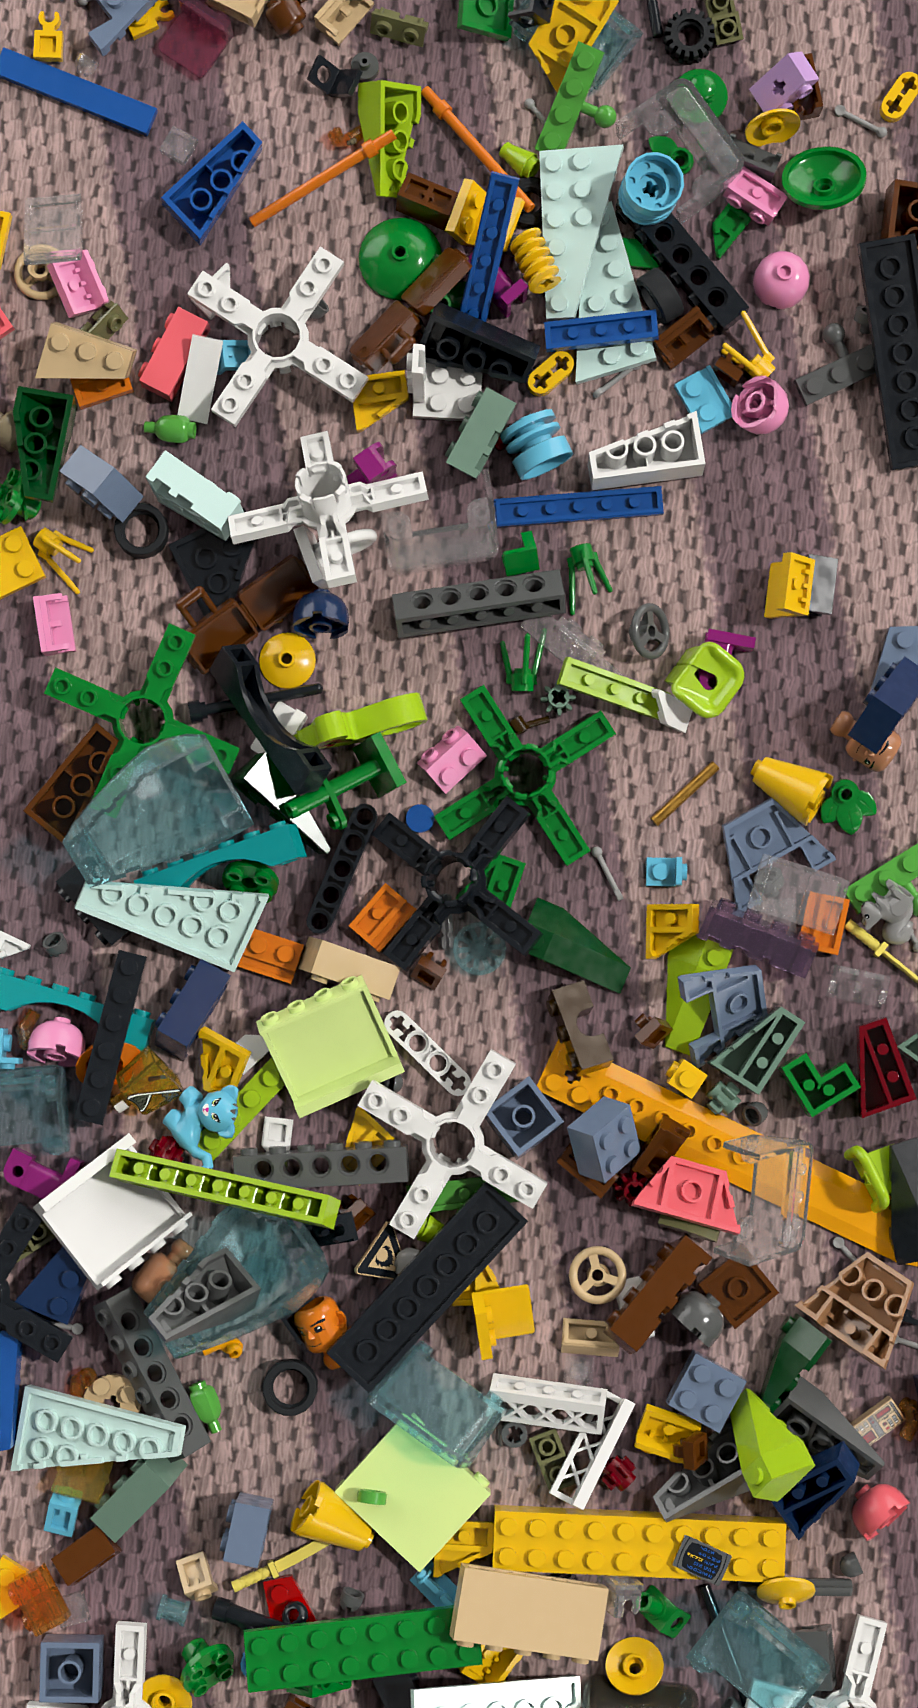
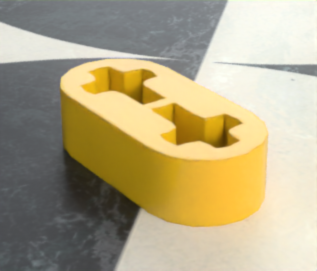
M905 72L901 74L883 99L880 106V115L885 121L892 123L899 121L917 97L918 75L916 73ZM909 81H911L913 83V89H909L907 93L903 95L901 92L904 88V83L907 84ZM897 99L900 101L897 111L891 114L888 112L889 106L893 105Z
M558 351L538 366L528 378L527 384L530 393L538 397L545 396L569 377L574 367L572 356L568 352ZM558 359L561 362L566 360L567 370L564 371L560 368L553 373L552 370L557 364L555 360ZM548 374L549 378L545 381L546 388L543 389L541 386L535 388L534 378L537 377L541 380Z

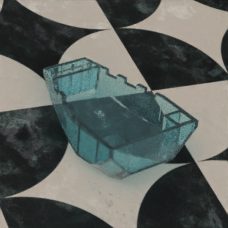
M183 734L166 738L144 748L128 762L83 809L71 825L62 843L88 886L92 888L124 878L126 873L139 869L141 872L153 869L152 865L164 861L172 863L181 860L180 856L190 853L194 855L204 853L253 826L254 822L206 735Z
M227 1206L214 1218L210 1229L204 1236L202 1235L198 1239L194 1250L186 1260H182L176 1268L178 1271L169 1282L166 1281L143 1311L144 1314L149 1318L166 1298L181 1286V1282L195 1271L202 1259L225 1247L232 1252L260 1286L261 1290L255 1309L233 1321L164 1343L175 1359L212 1348L294 1313L314 1295L323 1284L329 1268L323 1250L303 1223Z

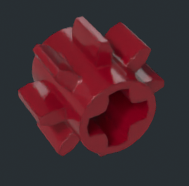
M162 1136L160 1140L154 1139L148 1148L151 1151L149 1156L181 1163L184 1159L182 1157L184 1149L178 1145L172 1136Z
M630 1169L629 1173L623 1174L619 1172L618 1182L613 1183V1187L619 1190L615 1197L618 1201H622L625 1198L629 1207H631L632 1201L646 1186L643 1183L647 1180L642 1174L637 1177L636 1172ZM632 1184L635 1188L630 1191L628 1187Z
M614 1455L607 1461L602 1471L605 1474L601 1477L602 1482L610 1491L617 1487L621 1492L636 1479V1476L632 1473L636 1467L626 1455L622 1459Z

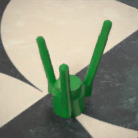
M583 543L570 548L571 557L567 558L569 567V613L572 616L575 614V567H577L578 571H586L588 582L594 595L598 593L591 569L594 566L606 590L609 593L613 591L599 562L597 552H593L590 543Z
M546 629L541 630L532 671L529 669V633L525 634L522 668H514V674H512L506 644L504 641L500 642L506 672V684H511V691H534V685H537V673L544 648Z

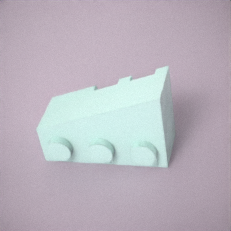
M166 450L146 475V479L158 502L225 541L231 535L228 516L244 513L240 504L241 500L230 492H224L213 482L204 478Z

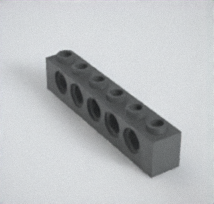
M560 569L392 594L398 638L566 613L565 593Z
M400 1139L384 1140V1145L372 1146V1141L355 1142V1147H343V1143H328L324 1149H315L314 1144L298 1145V1150L286 1151V1146L269 1147V1152H258L256 1147L242 1148L240 1153L233 1156L234 1174L295 1188L408 1182L410 1179L408 1144H401ZM375 1154L383 1155L387 1162L386 1167L382 1169L374 1167L371 1162L372 1156ZM345 1156H353L357 1160L358 1167L355 1170H348L344 1167L343 1158ZM316 1158H325L329 1163V1169L325 1172L318 1171L314 1166ZM295 1159L298 1161L300 1171L298 1173H290L286 1168L287 1160ZM259 1161H267L271 1165V1173L269 1175H263L258 1171L257 1164Z
M132 1286L93 1306L96 1320L103 1327L109 1339V1346L116 1353L122 1365V1372L129 1379L135 1391L136 1400L143 1406L146 1414L186 1425L182 1453L177 1457H168L170 1462L186 1458L210 1443L211 1440L156 1331L149 1324L148 1316ZM121 1319L125 1322L126 1328L122 1326ZM134 1344L137 1346L139 1354L135 1352ZM147 1370L150 1372L152 1380L148 1378ZM160 1397L164 1399L165 1406L162 1405Z

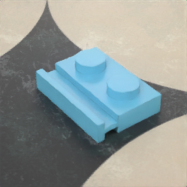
M710 365L674 385L689 414L697 411L701 434L732 417V402Z

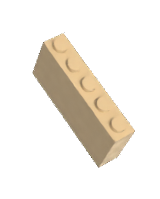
M461 1563L449 1635L453 1640H456L457 1645L472 1648L474 1643L485 1645V1649L490 1651L502 1652L504 1647L514 1649V1653L518 1655L531 1656L532 1652L543 1653L542 1657L551 1660H560V1656L572 1657V1662L589 1664V1660L598 1661L609 1589L600 1583Z

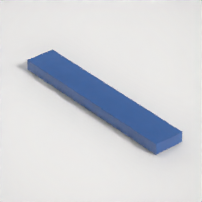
M3 47L1 51V79L148 136L158 113L157 108Z
M494 171L490 175L471 259L472 268L468 272L460 311L487 322L520 180L518 177Z
M661 486L494 499L496 528L659 516L664 514Z

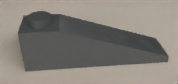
M225 1247L202 1259L195 1271L189 1277L187 1276L181 1282V1286L172 1295H169L148 1318V1322L164 1343L233 1321L255 1309L261 1288L232 1252Z
M800 1376L798 1385L792 1391L790 1390L788 1393L783 1392L780 1395L783 1398L782 1402L773 1412V1415L777 1419L782 1420L787 1425L786 1428L804 1442L811 1456L844 1441L860 1464L857 1476L869 1480L884 1467L885 1462L827 1396L806 1379Z
M731 1421L723 1426L720 1433L714 1431L708 1437L710 1440L707 1443L708 1460L695 1471L683 1468L681 1472H676L653 1496L666 1522L750 1491L741 1471Z

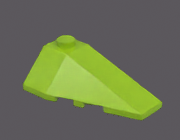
M384 80L358 83V115L364 142L370 138L374 140L390 129L393 130L397 137L396 140L378 150L379 154L371 159L368 158L376 196L397 198L408 169L407 162L404 160L407 148L413 149L415 141L410 137L413 123L419 124L421 117V86Z
M695 935L669 951L667 956L666 1021L673 1030L665 1037V1047L690 1056L689 1043L700 1038L711 1010L708 993L688 1003L681 998L678 976L727 969L734 950L733 948Z
M746 1388L740 1394L730 1413L741 1471L754 1498L778 1502L815 1467V1464L804 1442L797 1435H793L786 1428L787 1425L782 1420L777 1419L770 1412V1408L751 1389Z

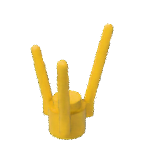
M742 311L741 316L763 356L761 357L759 354H756L748 361L727 343H723L721 353L725 356L728 353L733 356L731 361L737 365L742 363L745 366L744 370L752 378L757 376L768 377L776 368L771 363L775 357L766 348L746 311Z
M44 527L36 535L33 546L39 549L38 555L46 560L75 594H80V590L50 557V554L55 556L60 552L79 564L81 559L62 547L63 542L93 553L94 549L61 534L57 530L52 532Z

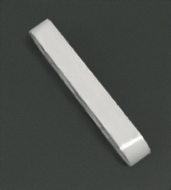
M398 1010L390 1012L384 1022L388 1033L449 1093L455 1096L464 1095L471 1084L468 1074L407 1014ZM392 1016L396 1018L402 1016L405 1019L402 1024L407 1029H409L410 1025L416 1029L407 1035L404 1042L399 1038L404 1033L398 1028L394 1031L390 1028ZM414 1035H421L426 1040V1046L422 1051L417 1052L410 1048L409 1041ZM434 1055H441L446 1059V1067L442 1071L437 1072L431 1069L429 1063ZM451 1065L456 1068L452 1072L455 1077H465L466 1080L463 1084L466 1087L464 1090L458 1088L454 1091L451 1088L453 1082L449 1077L446 1078V1081L440 1078V1076L448 1072Z

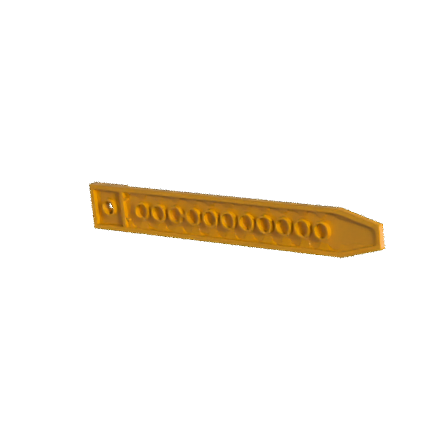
M558 1039L536 1085L542 1093L584 1113L604 1096L630 1104L638 1139L644 1142L663 1115H666L691 1130L689 1137L686 1138L674 1156L727 1172L730 1183L896 1262L889 1239L891 1210H889L888 1206L885 1210L874 1213L871 1210L873 1200L863 1182L725 1116L715 1115L710 1109L614 1063H611L607 1068L582 1075L579 1081L574 1080L570 1084L567 1082L568 1077L565 1075L566 1070L572 1071L566 1060L568 1052L565 1043L561 1044ZM918 1262L908 1263L907 1265L918 1267Z

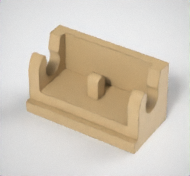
M328 0L314 16L315 27L339 46L374 6V2L372 0Z

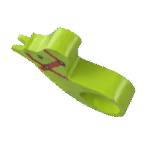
M416 692L392 697L351 712H341L338 710L316 717L311 725L297 731V734L293 736L308 745L317 746L319 749L363 742L378 732H381L383 737L418 727L426 723L428 719L421 695Z

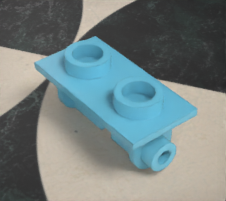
M432 1560L421 1572L417 1571L410 1579L435 1607L454 1605L457 1586L445 1574L438 1578L433 1577L434 1562Z

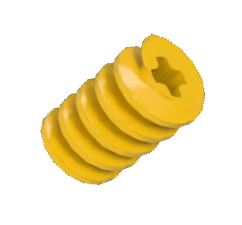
M531 228L520 233L510 245V250L515 255L514 259L519 264L521 273L524 274L523 278L528 283L530 292L535 294L547 292L561 281V277L556 276L559 268L553 265L555 262L553 256H548L550 249L544 246L546 241L544 237H540L542 232L539 228Z

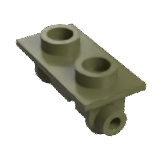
M384 7L380 9L375 8L372 11L370 33L423 47L429 22H425L424 18L407 14L404 19H400L399 12L388 10Z
M110 300L108 304L106 303L92 316L93 320L97 323L93 326L87 322L80 330L109 340L116 331L122 328L129 318L117 303Z

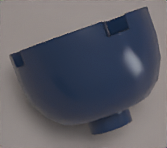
M316 589L299 599L295 605L293 614L294 631L298 635L309 639H316L315 633H331L330 639L342 637L348 633V608L340 597L330 593L329 590Z

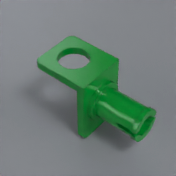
M651 1585L646 1592L639 1593L635 1598V1608L659 1632L671 1638H675L691 1618L688 1612L675 1606L654 1585ZM681 1617L678 1624L675 1627L671 1628L672 1623L677 1618Z

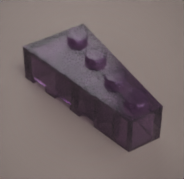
M720 897L719 901L713 899L697 938L707 941L709 936L713 937L719 943V946L729 950H736L737 947L742 948L741 952L747 957L763 961V958L769 959L768 964L806 978L819 948V943L815 942V936L804 931H800L799 934L789 931V926L778 920H773L772 923L761 919L763 916L761 913L747 908L746 912L735 908L736 903L722 897Z

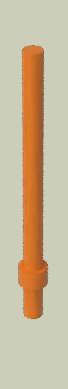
M429 86L423 88L421 95L433 107L432 111L440 120L444 119L490 172L494 171L508 175L452 113V107L444 99L441 100ZM518 186L516 197L522 198L525 201L523 209L529 213L534 209L535 204Z
M388 130L374 140L370 138L361 144L362 147L249 217L254 227L258 226L365 158L371 159L379 154L378 150L397 139L393 130Z

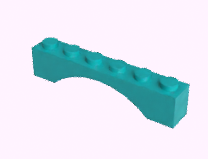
M280 821L269 825L270 831L262 834L260 830L249 832L243 835L244 840L235 843L234 839L218 844V850L210 853L208 849L197 851L192 854L193 859L185 862L183 858L167 863L168 868L160 871L158 867L141 872L143 877L133 881L135 884L190 888L209 869L225 862L246 859L273 867L283 866L305 858L307 855L297 825L286 824L285 821Z
M0 966V1009L12 1011L22 1006L36 1003H57L82 1011L99 1024L104 1004L96 1002L97 996L80 991L79 996L68 993L69 987L53 983L52 988L41 985L43 979L26 975L25 979L14 976V970ZM135 1008L132 1013L125 1043L134 1045L142 1053H146L156 1020L150 1018V1012Z

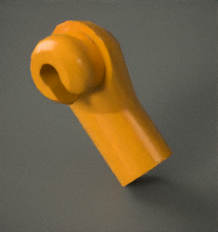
M220 1333L200 1343L201 1350L205 1356L221 1350L229 1354L230 1358L236 1359L243 1352L242 1342L227 1333Z

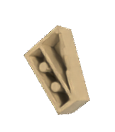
M54 322L50 325L35 378L125 379L130 376L137 349Z
M308 937L298 965V969L312 973V980L327 984L328 980L338 982L339 985L348 977L362 975L373 1000L379 1002L381 997L390 1000L401 968L313 937Z

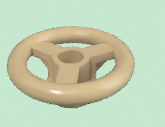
M39 245L31 247L24 251L16 261L14 268L15 282L20 291L32 299L48 300L59 295L56 287L44 292L35 291L30 288L38 281L49 280L53 282L47 268L49 262L44 258V254L50 255L56 260L65 259L61 252L50 246ZM35 255L28 263L30 276L23 280V267L26 261ZM45 268L43 274H37V270Z
M593 1246L582 1250L575 1256L569 1269V1281L575 1294L585 1302L605 1304L617 1298L622 1292L626 1283V1268L622 1259L613 1250L602 1246ZM598 1255L609 1258L615 1264L618 1277L610 1275L607 1266L599 1263ZM589 1257L591 1266L587 1271V1280L580 1285L578 1269L580 1264ZM597 1269L603 1272V1278L600 1281L593 1278V1272ZM607 1283L615 1285L605 1295L595 1296L587 1293L592 1286L600 1287Z

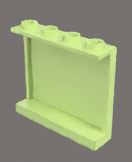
M362 975L348 977L333 988H323L308 999L293 1001L287 1008L278 1012H268L260 1020L256 1021L259 1034L263 1037L293 1100L299 1118L367 1089L372 1080L381 1083L405 1072Z
M405 1411L398 1422L346 1479H343L336 1486L334 1492L418 1572H421L491 1495V1490L487 1487L490 1484L488 1479L479 1471L476 1474L471 1472L466 1467L469 1462L457 1451L452 1454L445 1447L448 1444L447 1441L435 1431L431 1434L424 1427L427 1423L416 1412L410 1414L408 1411ZM371 1489L386 1492V1505L358 1502V1490Z

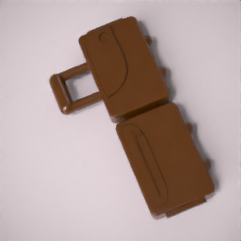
M451 247L446 248L402 294L401 298L409 308L399 301H395L349 349V352L352 354L351 358L363 368L366 367L370 371L374 370L376 373L388 361L392 364L399 363L413 348V344H416V340L412 336L422 327L419 324V315L426 316L472 268L471 263L468 261L469 258L456 248L454 250Z
M290 554L240 590L237 595L243 603L241 606L233 598H229L216 607L202 586L195 587L177 600L176 608L190 625L186 631L196 635L187 655V660L192 667L198 669L203 675L210 672L209 669L222 646L245 644L247 646L249 642L258 636V631L255 628L257 625L265 631L276 623H282L284 617L295 609L299 599L318 589L317 585L312 582L307 566L302 559H298L295 555ZM202 598L211 612L196 622L186 608Z

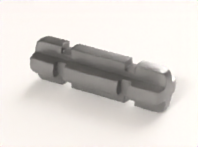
M439 894L443 897L444 902L452 901L450 894ZM452 914L442 923V928L438 932L440 934V937H438V947L441 950L454 947L453 937H451V933H453Z

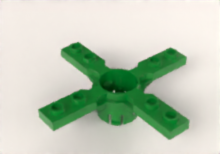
M169 623L141 690L130 692L124 697L55 667L44 694L112 723L113 733L119 740L91 800L90 808L116 819L145 752L155 751L162 745L226 774H230L241 748L175 720L173 710L167 702L194 642L195 634ZM143 699L148 700V703L156 707L160 706L165 719V724L162 725L159 737L156 739L151 737L149 743H144V741L138 740L135 737L129 738L122 723L131 706L130 704L139 706L140 701Z
M484 685L461 698V704L498 758V762L495 767V778L434 816L448 840L450 841L491 815L504 798L508 796L518 805L530 808L566 867L589 853L591 850L552 789L556 782L557 771L570 765L616 735L603 712L600 710L544 747L538 748L534 744L522 745ZM520 754H530L537 757L547 771V775L542 777L543 780H546V784L531 792L530 795L513 792V785L509 782L508 777L504 778L503 775L504 771H509V767L505 766L506 763L513 761Z

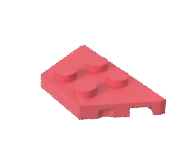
M675 1156L667 1159L632 1201L631 1206L733 1235H739L741 1231L740 1224L737 1225L733 1209L735 1204L733 1196L729 1192L730 1184L727 1172Z

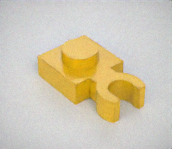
M158 0L138 22L134 20L128 28L134 40L158 30L157 21L166 22L175 17L173 10L166 13L161 12V8L169 4L168 0Z
M40 11L38 19L43 30H34L33 58L42 62H63L64 34L62 31H56L61 25L59 13H54V20L52 22H46L44 11Z

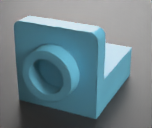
M222 340L223 345L217 375H221L225 371H237L240 365L247 360L251 354L248 340Z
M682 857L646 858V886L680 887L682 886V881L687 880V864H682Z
M0 1028V1069H15V1064H23V1058L6 1057L7 1052H11L12 1035L8 1034V1028Z
M56 1486L49 1502L44 1531L72 1538L84 1493L69 1487Z

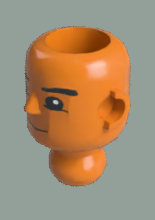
M320 1296L295 1312L294 1321L306 1348L314 1354L323 1353L325 1366L334 1370L341 1366L326 1351L347 1330V1320L345 1314L340 1311L333 1298Z

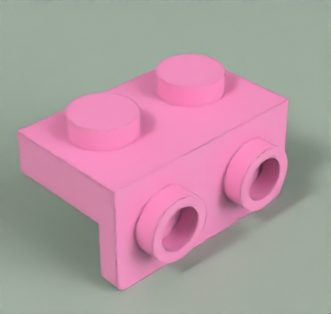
M743 165L723 194L731 206L737 209L742 208L750 214L752 220L767 226L771 224L788 198L784 192Z
M82 250L73 257L52 261L47 265L69 318L95 312L108 303L106 289L101 283L94 261L91 259L88 250Z
M456 726L445 732L442 740L434 747L427 749L417 764L446 794L487 755L468 732L460 726Z

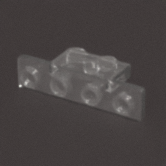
M550 615L525 619L520 626L523 631L529 633L534 640L562 662H564L565 657H571L624 676L603 658L606 653L602 649L604 647L603 644L595 637L590 636L589 638L582 633L581 626L573 619L569 618L566 620L562 616L557 621Z

